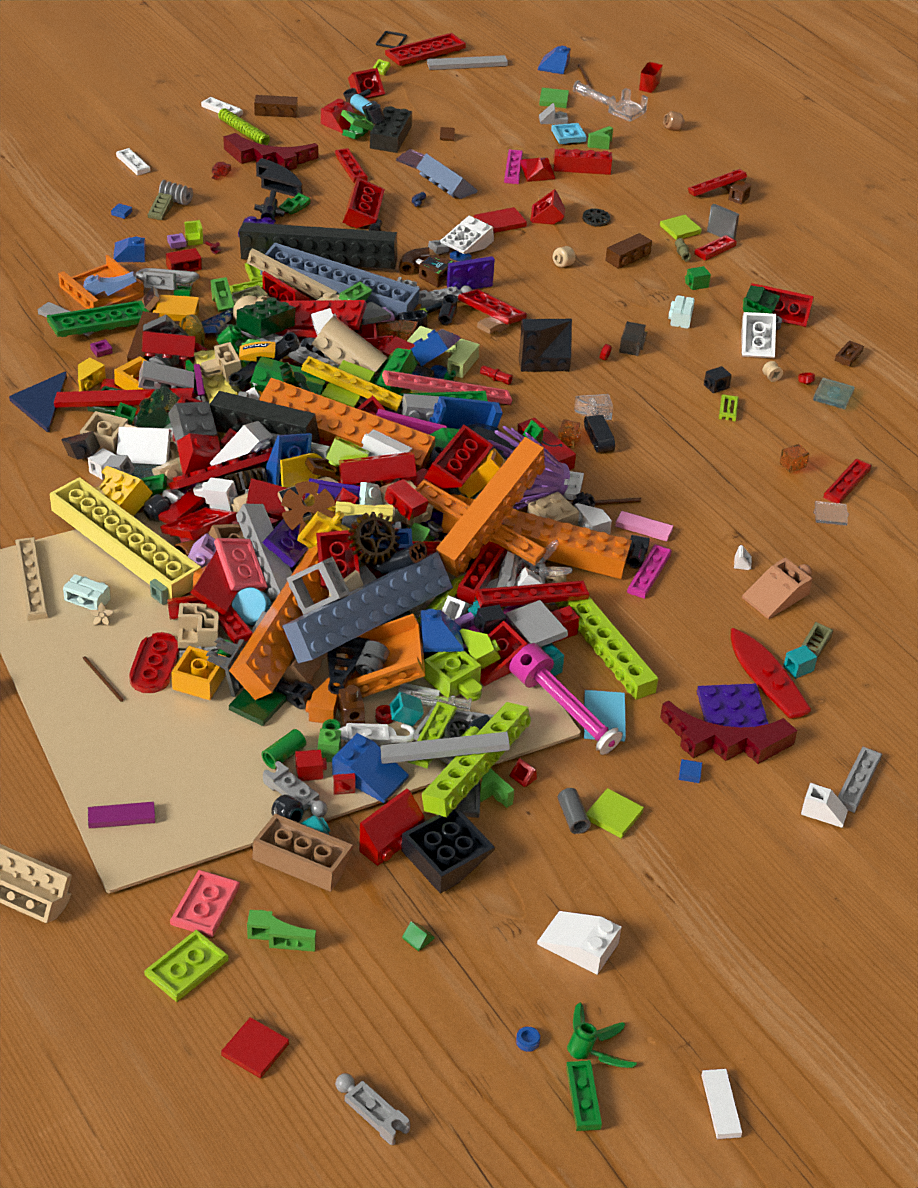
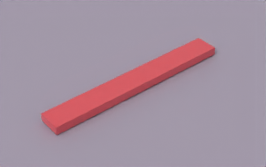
M384 370L382 374L387 386L431 393L486 391L487 400L490 402H499L507 405L512 403L509 391L504 389Z

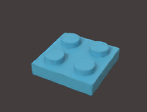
M579 123L558 124L551 127V131L559 144L586 142V135Z

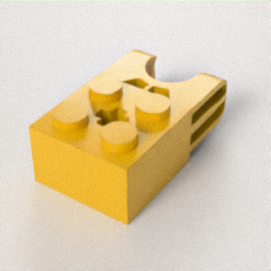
M106 466L101 471L105 475L103 483L98 487H94L133 517L153 493L141 479Z

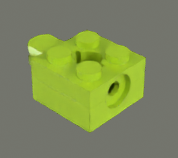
M464 650L438 652L424 660L426 676L423 678L439 690L448 700L459 694H462L470 702L481 698L482 685L479 684L481 665Z

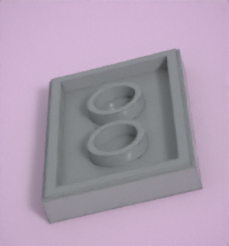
M541 600L505 613L507 621L527 644L536 643L542 647L568 636L567 630Z

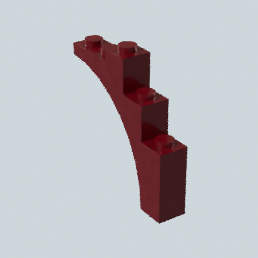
M237 133L223 136L224 150L241 164L251 161L257 163L263 158L277 163L290 171L296 169L298 164L319 158V150L316 143L295 147H278L252 142Z
M669 700L662 703L660 715L662 721L681 737L680 746L692 758L713 749L725 761L745 752L749 758H752L759 764L793 746L798 731L784 718L756 727H730L713 724L691 716Z

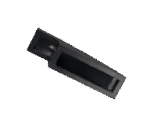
M263 158L256 163V176L261 177V188L275 190L278 193L293 197L298 193L302 194L301 181L287 168Z

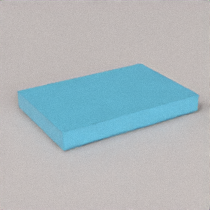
M585 690L584 706L609 730L615 727L618 728V732L623 733L620 741L625 742V693ZM584 729V739H595Z

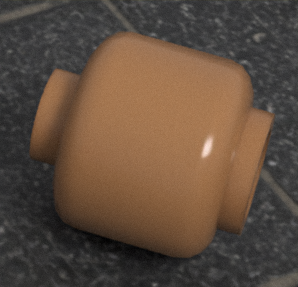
M674 111L668 112L663 118V124L669 130L678 131L685 123L683 115Z

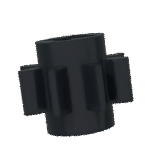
M588 492L576 494L577 498L573 501L574 507L577 503L591 507L595 506V499Z

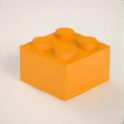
M188 646L172 671V689L211 700L226 676L225 670L207 660L209 657L206 656L208 651Z

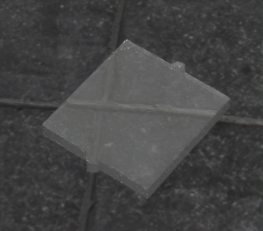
M815 501L813 513L815 514L816 523L847 526V517L849 516L847 504Z

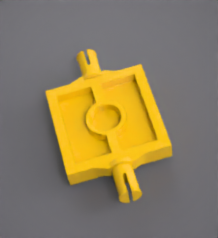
M317 511L298 535L297 541L310 549L317 545L316 533L349 530L350 528L340 523L345 516L344 513L338 511L333 518H330Z

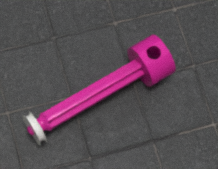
M531 643L524 646L510 662V671L528 688L540 684L595 738V741H598L596 750L600 751L601 755L612 751L622 739L623 733L618 732L619 730L616 727L609 730L550 672L554 661L538 644Z

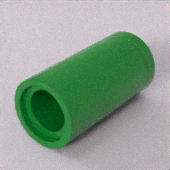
M293 729L262 751V759L268 767L275 769L277 761L283 763L293 756L295 752L306 746V739L299 730Z

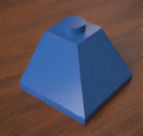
M557 46L543 57L538 70L564 74L570 62L571 48Z
M133 237L115 242L113 259L116 262H145V238Z
M421 610L423 652L463 651L462 635L459 631L461 628L455 621L441 610Z

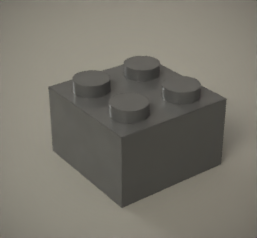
M209 402L175 403L168 413L175 441L189 433L217 435Z

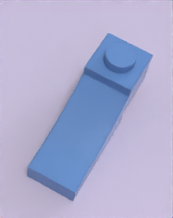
M133 271L122 276L110 278L91 275L85 279L84 288L93 296L102 291H105L107 296L136 282V275Z

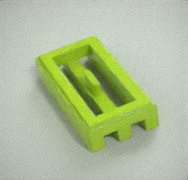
M722 395L719 419L726 417L725 420L732 418V421H736L738 396ZM725 399H728L727 411L723 412ZM731 400H735L733 413H730Z

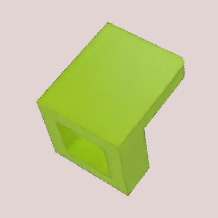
M200 220L185 222V239L188 246L203 244V228Z

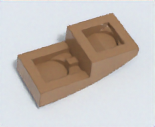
M493 317L485 318L479 321L477 328L488 334L494 331L500 333L510 327V324L507 325Z

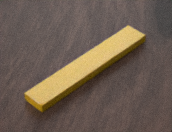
M308 356L301 368L302 371L367 399L373 395L381 405L395 411L398 410L403 400V396Z

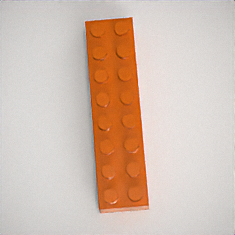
M524 437L439 544L436 552L439 553L447 572L458 577L460 573H464L467 570L471 559H475L482 545H486L489 542L490 534L500 528L504 517H508L511 514L515 503H519L522 500L526 489H530L537 475L543 473L545 469L544 447Z

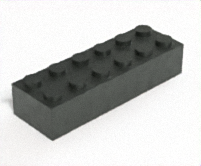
M218 391L210 403L216 431L227 433L230 428L238 432L244 425L259 421L271 433L279 435L311 433V442L318 444L320 441L315 413L223 391Z

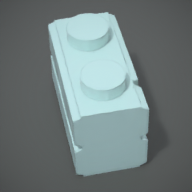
M677 295L675 301L671 302L668 319H671V326L689 328L694 308V298H685V296Z
M74 574L63 587L65 601L90 610H98L101 602L103 605H106L110 601L109 586L103 582L99 583L90 580L85 576L82 577Z

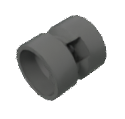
M367 641L357 660L356 671L363 676L383 669V665L390 654L388 648L379 642Z

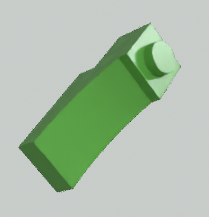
M249 911L247 922L248 939L269 940V948L315 952L316 930L287 924L275 918L272 911Z

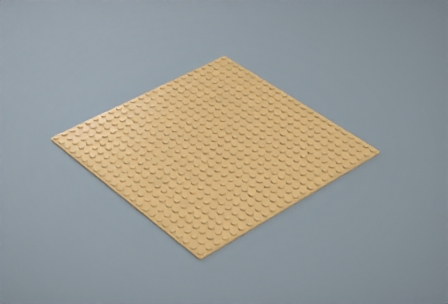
M245 491L238 492L237 495H243ZM144 512L134 515V518L172 546L181 543L178 536L171 537L170 535L162 534L160 526L166 523L150 521ZM75 529L35 540L48 618L28 621L16 545L0 549V654L106 892L113 893L253 846V840L273 817L271 808L274 801L281 796L278 791L271 790L263 782L264 770L275 773L277 767L271 769L265 764L261 756L262 751L293 729L299 730L306 739V746L299 751L318 750L320 728L322 729L323 723L310 722L306 707L298 709L292 703L287 702V700L264 726L246 719L229 710V704L245 688L239 689L235 697L231 696L226 676L211 700L173 690L172 677L169 685L159 692L142 693L135 690L130 684L129 673L143 638L146 636L148 638L153 633L165 632L175 636V639L178 641L179 621L178 618L170 620L168 603L162 605L151 597L150 585ZM447 572L449 580L457 578L451 573ZM466 572L460 573L458 577L465 576ZM74 574L88 577L90 580L99 583L103 582L109 586L110 601L104 605L105 610L114 611L110 617H107L109 625H105L102 621L97 625H93L95 616L90 613V609L64 600L63 587ZM188 592L187 594L183 595L182 597L190 596V595H193V594H191L190 592ZM435 597L408 611L419 618L421 610H425ZM219 625L218 638L233 642ZM247 625L252 631L254 626ZM337 654V657L345 658V654ZM84 656H86L89 659V661L97 668V670L120 694V696L124 699L122 702L118 700V698L111 692V690L103 683V681L83 660ZM327 657L321 662L320 669L312 676L313 680L310 684L315 689L329 678ZM513 673L486 686L480 682L479 684L482 685V695L477 701L470 702L462 694L448 700L440 693L438 698L439 702L456 706L457 710L495 715L506 702L529 708V716L531 717L529 727L521 733L519 738L510 746V750L505 751L494 765L580 736L579 728L566 710L540 684L528 688ZM423 677L407 682V684L436 689ZM400 685L362 698L365 707V724H379L375 720L376 708L380 705H389L396 697ZM422 706L424 710L422 718L411 727L416 730L431 710V707ZM337 708V712H336L335 719H336L337 721H339L340 724H341V720H340V716H339V712H338V708ZM352 712L349 717L356 719V717L354 718V712ZM393 720L392 723L388 724V726L395 730L397 736L410 735L407 729L401 728V725L404 723ZM341 739L342 749L347 744V741ZM294 754L282 764L289 768V772L297 777ZM439 758L432 759L428 769L408 763V761L396 762L409 774V778L388 800L393 799L406 788L411 793L427 788L448 765ZM327 762V770L323 771V779L302 781L319 794V800L326 803L328 810L322 816L325 821L382 803L355 788V793L334 795L332 762ZM154 801L155 823L101 828L88 827V807ZM310 807L304 811L303 817L298 823L314 816L311 813Z

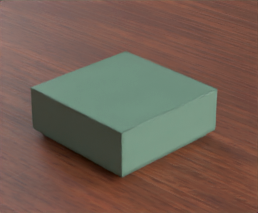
M157 579L151 580V597L162 605L167 604V599H169L168 588Z

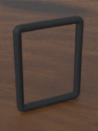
M385 31L376 42V45L387 48L401 46L407 35ZM386 33L403 36V39L397 46L379 43Z

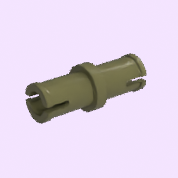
M678 238L675 241L677 252L682 260L685 262L691 259L689 247L682 238Z

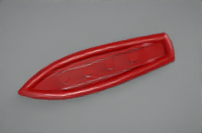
M731 628V643L736 658L749 677L789 719L800 718L810 713L811 708L773 654L751 636L738 629Z

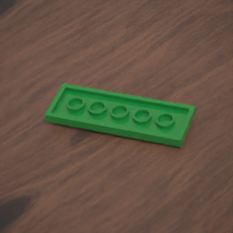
M140 300L47 315V322L57 337H67L68 335H81L86 332H98L104 329H115L117 327H129L139 324L143 311L149 312V310L145 308Z

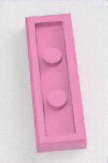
M621 511L615 525L616 527L663 541H668L673 531L672 525Z

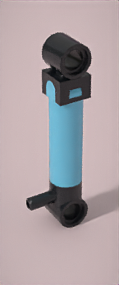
M351 88L343 93L346 102L363 113L369 122L372 121V124H378L385 120L380 104H377L375 101L370 102L364 98L371 94L370 89L358 94L356 88Z

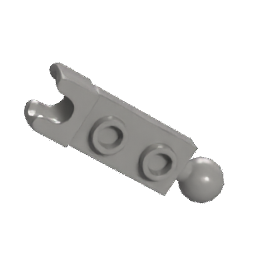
M455 286L427 292V290L419 291L418 304H421L420 309L437 303L443 304V297L445 295L453 294L458 298L459 294L472 291L469 286H463L458 290Z
M277 761L275 763L277 767L275 773L264 770L263 782L271 790H276L281 795L287 794L302 803L304 811L310 807L313 815L322 817L327 813V805L324 801L319 800V794L289 772V768L281 762Z
M343 1073L337 1077L335 1082L336 1088L342 1093H347L345 1095V1102L380 1132V1136L390 1145H395V1130H400L404 1134L409 1132V1119L399 1110L396 1111L364 1081L355 1086L352 1075Z

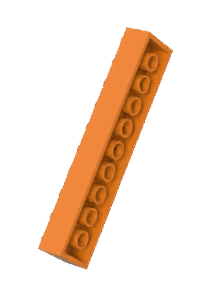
M274 378L269 380L259 398L261 401L315 413L319 437L324 438L328 442L329 440L333 442L335 437L338 436L362 448L364 445L362 444L364 435L366 433L369 434L374 429L412 448L411 452L415 455L416 472L426 468L429 457L435 447L434 436Z
M452 494V496L468 505H471L475 500L462 495ZM513 509L508 517L505 516L502 520L503 525L544 547L546 554L542 559L618 579L622 577L632 540L609 535L605 532L590 530L586 527L575 526L570 523L559 522L551 518L536 516L532 513L521 512ZM443 514L442 532L448 534L458 521Z
M317 545L307 550L292 575L319 563ZM319 569L301 577L314 604L329 598V590L321 588ZM288 581L229 670L255 700L273 692L295 656L283 625L303 616V613L289 587Z

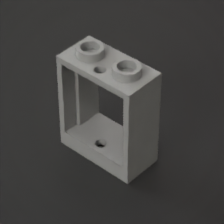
M333 557L286 578L303 615L350 593ZM319 569L331 597L314 604L301 577Z

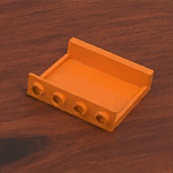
M106 255V264L70 277L65 271L58 273L60 287L86 309L128 303L144 297V284L137 278L133 284L107 296L105 291L93 296L84 288L85 279L91 275L110 278L130 273L109 255Z
M414 614L379 625L358 636L383 644L388 648L390 654L383 665V669L363 676L355 671L346 683L345 688L348 685L359 687L362 698L426 676L421 626ZM345 654V658L352 659L354 656Z

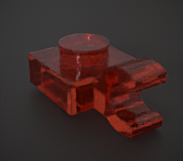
M217 162L212 167V173L214 174L212 179L218 180L221 175L226 176L231 171V164Z

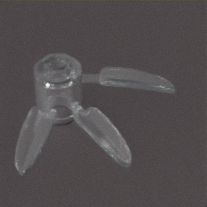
M558 540L552 541L545 548L546 554L540 559L539 564H543L553 554L558 546ZM521 559L517 563V574H520L525 567L535 574L536 572L542 573L545 577L564 576L570 574L573 570L568 567H543V569H536V565L529 563L525 559ZM550 602V603H547V604H549V605H554L555 602Z

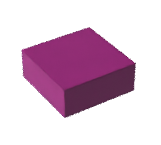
M106 339L90 344V348L97 358L113 354L112 347Z

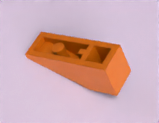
M340 667L339 670H345V667ZM330 677L312 693L311 701L307 700L306 712L309 713L310 722L323 723L325 720H335L338 708V694H333L328 690Z

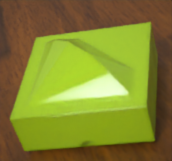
M378 59L373 68H378L379 74L385 75L391 64L390 62Z

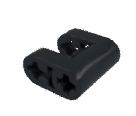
M422 541L413 543L403 550H396L397 552L391 554V558L385 557V562L382 564L378 560L377 566L379 571L385 575L416 564L427 557V548Z

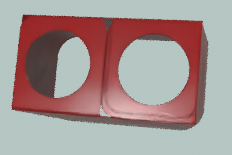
M648 62L640 75V91L652 93L660 83L662 64Z

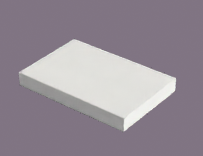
M119 427L116 455H128L132 464L162 465L169 461L171 430Z

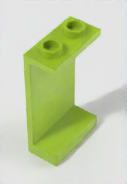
M345 360L338 367L340 370L373 383L375 372ZM330 382L321 394L323 397L354 408L361 398L360 395Z

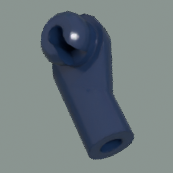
M421 192L414 195L411 201L415 207H419L422 204L421 200L426 199V194Z

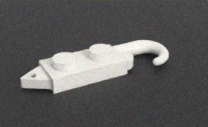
M346 723L345 727L338 729L341 730V739L347 741V743L356 733H359L374 741L377 745L413 742L415 729L407 724H402L401 728L407 729L410 732L408 736H397L395 730L388 726V724Z

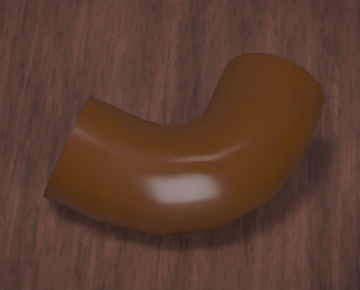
M429 247L417 248L406 252L399 262L400 272L404 275L412 274L415 269L416 260H425L430 256Z

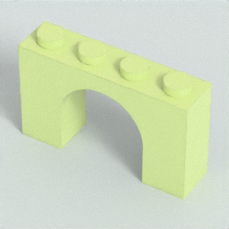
M419 326L407 341L414 343L420 338L425 340L428 338L427 334L433 330ZM460 339L445 352L452 354L448 359L447 370L451 375V371L455 370L456 376L463 378L479 358L480 344Z

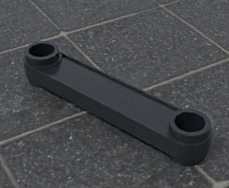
M293 332L286 333L275 344V357L270 359L280 361L289 353L296 351L300 346L297 335ZM258 356L256 361H251L238 372L232 373L229 376V384L235 392L244 390L246 385L251 382L255 367L261 356Z

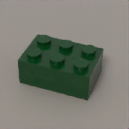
M269 297L267 300L257 301L255 304L245 305L243 308L237 309L236 326L241 331L263 338L294 327L296 307L289 305L287 302H280L276 298Z

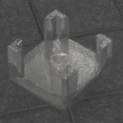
M625 88L621 92V100L616 103L615 96L610 97L608 113L631 122L646 112L648 97L642 95L641 104L630 100L631 90Z

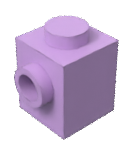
M206 533L193 544L188 557L202 568L205 567L217 550L214 543L215 539Z

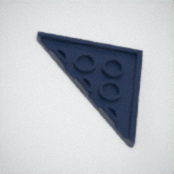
M233 308L189 326L184 331L188 335L219 332L234 317Z
M62 372L10 395V402L46 432H50V426L53 423L56 410L54 400L57 392H63L67 372Z

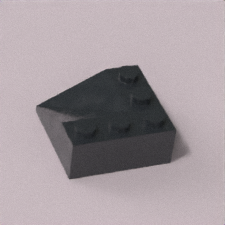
M572 318L522 319L519 348L520 371H570Z
M457 807L447 817L436 815L402 833L401 851L440 894L459 884L495 850L493 844Z

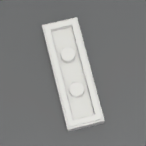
M212 97L201 102L202 107L217 113L221 109L226 108L237 116L243 115L242 109Z
M130 148L116 152L117 157L137 176L151 172L150 167Z
M703 1070L701 1076L716 1138L741 1137L742 1129L727 1070Z

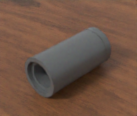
M575 788L562 790L557 798L571 833L582 834L590 828L591 823L578 791Z

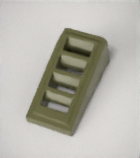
M159 193L148 213V218L162 220L173 206V196Z
M815 622L801 646L806 645L810 650L815 651V655L818 658L830 641L833 629ZM809 643H811V644L817 646L818 648H815V647L809 645Z

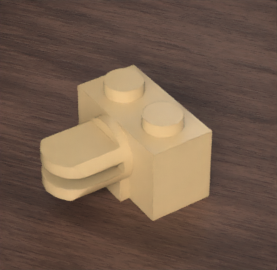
M231 342L214 346L215 359L201 363L202 375L209 378L223 374L228 382L229 376L232 373L242 369L241 361Z

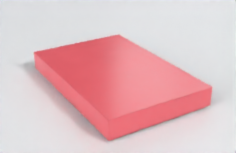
M217 538L214 543L231 591H241L245 588H256L260 591H265L267 584L251 540Z
M198 870L170 919L171 925L192 932L198 930L201 934L213 938L240 888V882Z

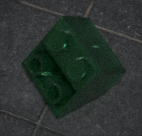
M165 385L160 389H155L149 398H144L140 402L136 426L165 428L171 423L168 413L180 398Z

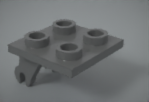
M219 637L214 641L217 643L216 647L232 655V657L228 658L218 655L214 651H208L206 656H209L207 660L225 670L231 696L235 697L243 686L229 670L245 647V642L243 639H240L238 644H234Z

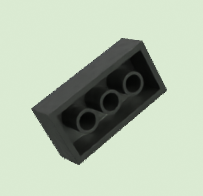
M388 106L383 110L385 120L375 124L370 132V149L398 153L412 127V111Z

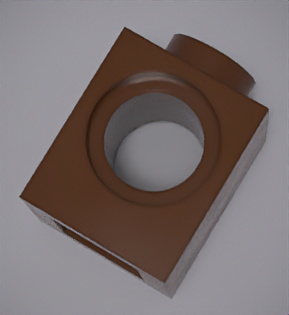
M738 180L730 187L728 200L738 204L744 203L750 196L751 184Z

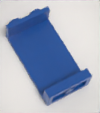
M439 396L438 402L434 405L433 416L430 417L429 422L454 429H461L463 425L468 426L475 423L498 427L503 413L499 402Z

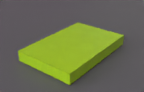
M195 930L144 970L148 979L178 1002L226 963L228 955L198 930Z

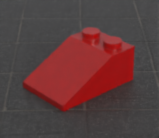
M505 621L501 622L488 634L491 640L495 639L501 649L498 651L501 659L481 669L480 682L484 686L512 673L509 669L510 662L524 646L528 645Z

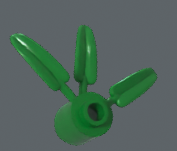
M230 324L218 335L217 342L219 345L231 342L235 352L239 353L240 348L237 347L235 342L239 339L246 342L250 338L247 336L242 337L240 328Z
M581 1002L578 1003L573 1014L574 1031L567 1045L570 1055L575 1059H586L592 1054L598 1056V1060L602 1063L622 1068H633L637 1065L636 1062L592 1050L597 1038L600 1041H604L616 1036L624 1029L625 1022L597 1030L592 1024L585 1022L584 1007Z

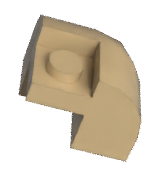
M180 603L178 614V648L216 646L217 643L214 641L218 638L219 632L218 612L208 608L207 604Z

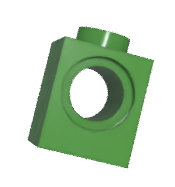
M320 728L318 749H321L322 758L326 757V762H332V758L341 750V730Z

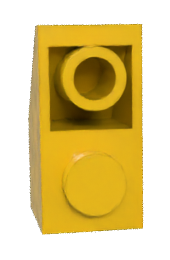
M90 357L78 364L79 391H88L102 382L103 378L106 379L104 364Z

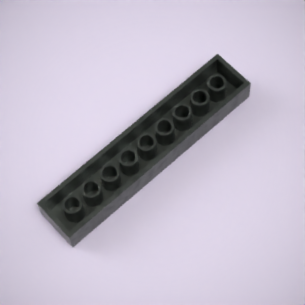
M243 222L239 230L241 259H248L252 248L265 254L274 243H278L355 267L395 269L398 260L397 232Z

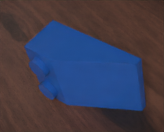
M434 329L427 334L428 338L425 340L420 338L413 343L415 346L410 350H412L419 364L423 366L448 350L461 338L444 329L439 331Z
M311 433L277 436L266 465L268 483L282 486L280 460L311 453Z
M356 733L332 758V775L355 773V788L382 803H385L409 778V774L397 763L382 764L381 748L374 741L359 733Z

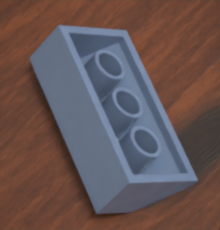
M427 153L416 167L421 171L419 173L425 179L429 177V181L434 185L438 183L437 187L443 191L448 190L447 193L453 198L457 196L459 199H462L478 191L461 176Z

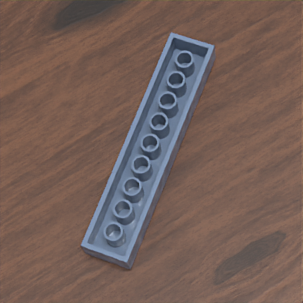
M274 243L265 253V255L337 291V295L358 282H362L372 289V293L367 298L366 303L373 302L381 308L386 307L394 314L395 318L400 312L413 311L419 302L420 288L278 243Z
M435 552L427 555L426 558L416 564L390 572L333 602L319 607L283 625V628L297 662L302 663L327 653L453 587L439 553Z

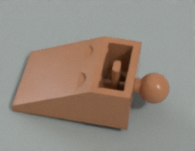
M785 557L772 565L742 595V598L769 620L809 595L812 578L810 577L812 570L806 564L797 567Z

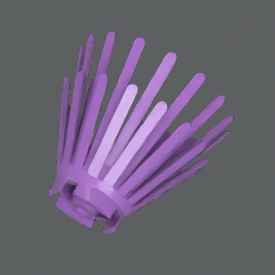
M503 426L505 431L510 433L519 441H522L524 439V436L519 434L513 428H511L510 430L506 426ZM495 430L496 435L508 441L512 446L517 447L520 444L500 431ZM525 432L530 440L542 446L533 436L531 437ZM488 440L494 445L493 447L504 451L503 455L505 457H509L514 451L492 440ZM544 448L545 469L543 473L537 475L532 487L524 492L526 497H523L519 502L523 504L514 506L513 509H521L528 506L530 502L556 492L563 496L568 488V485H564L565 479L570 480L568 466L560 463Z

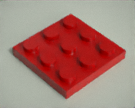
M205 507L162 525L160 528L162 534H167L171 537L178 536L181 539L197 540L201 538V535L208 534L213 525L232 524L233 521L237 520V512Z

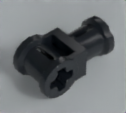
M281 677L274 688V691L285 695L287 702L292 703L298 709L306 707L307 700L311 699L312 693L316 690L307 682L302 683L296 680L294 683L286 681L284 677Z

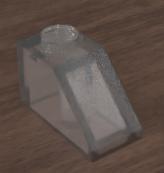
M609 394L576 396L574 410L583 416L603 415L605 420H612L613 404Z

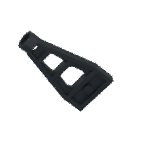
M356 637L327 652L330 677L328 690L331 693L338 694L340 689L345 688L346 683L356 671V663L365 643L370 641V639ZM342 653L354 656L352 659L337 657V654ZM335 666L347 667L348 669L347 671L335 669Z

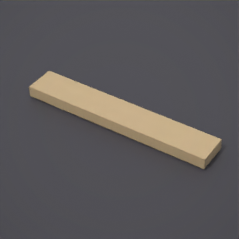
M253 248L250 250L247 260L248 264L261 271H266L275 278L316 299H320L325 293H337V291Z
M35 538L17 539L15 542L28 621L48 618Z

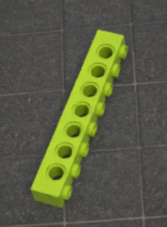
M590 597L585 600L555 602L557 607L570 606L580 617L578 631L635 700L656 693L658 677Z
M506 702L476 735L507 732L510 747L531 723L529 708ZM505 751L456 756L422 792L424 811L447 817L460 801L467 796L469 791L478 784L479 780L488 773L489 769Z

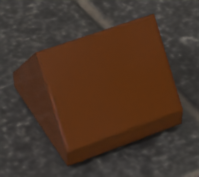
M441 127L440 140L454 141L455 128Z

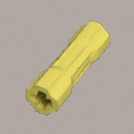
M336 501L335 515L338 511L343 512L345 516L363 515L364 513H368L370 516L371 512H375L376 517L379 513H383L382 519L389 516L388 522H392L393 505L379 504L373 506Z

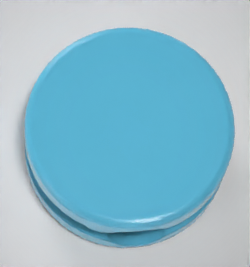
M256 588L242 589L236 594L232 603V608L241 619L251 626L256 624L262 611L268 612L271 607V601L267 594Z

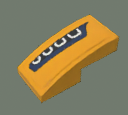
M263 341L240 346L239 360L256 361L257 356L274 358L275 342Z

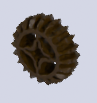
M262 467L219 478L233 480L237 493L249 489L251 478L268 483V475L265 468Z
M371 512L370 516L368 513H364L363 518L358 516L356 518L357 522H352L351 524L353 528L348 530L352 535L347 540L353 541L349 548L355 547L356 550L352 552L353 555L359 553L358 560L365 557L366 564L371 559L373 565H376L378 560L381 564L384 563L385 557L391 558V554L397 552L394 548H398L400 545L396 542L400 539V536L395 535L399 529H393L395 522L389 523V516L382 519L383 513H379L377 517L375 512ZM370 524L369 532L360 535L362 526ZM378 526L382 527L386 533L380 532ZM374 535V538H377L378 540L374 542V539L370 537ZM388 541L385 551L378 553L379 544ZM362 543L369 546V551L363 547Z

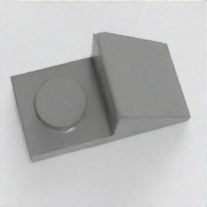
M552 103L539 114L540 124H568L567 113L562 111L555 112V106Z

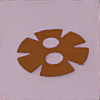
M308 481L297 483L295 486L299 495L293 490L288 489L283 497L281 505L292 509L283 512V518L291 530H294L301 523L298 534L307 525L303 521V515L306 512H312L315 515L319 511L330 518L335 516V512L326 510V508L335 506L332 495L327 489H323L317 495L319 488L317 483ZM309 493L314 496L315 502L312 506H305L302 503V496Z

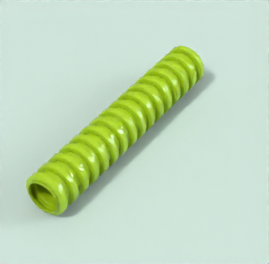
M226 108L219 111L218 118L256 143L269 144V135Z

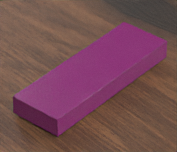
M154 801L88 807L89 828L155 823Z

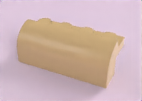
M335 316L325 324L312 342L313 346L339 366L345 360L372 370L376 374L388 359L386 355Z
M0 844V903L44 923L55 920L69 902L71 893H68V888L72 875Z

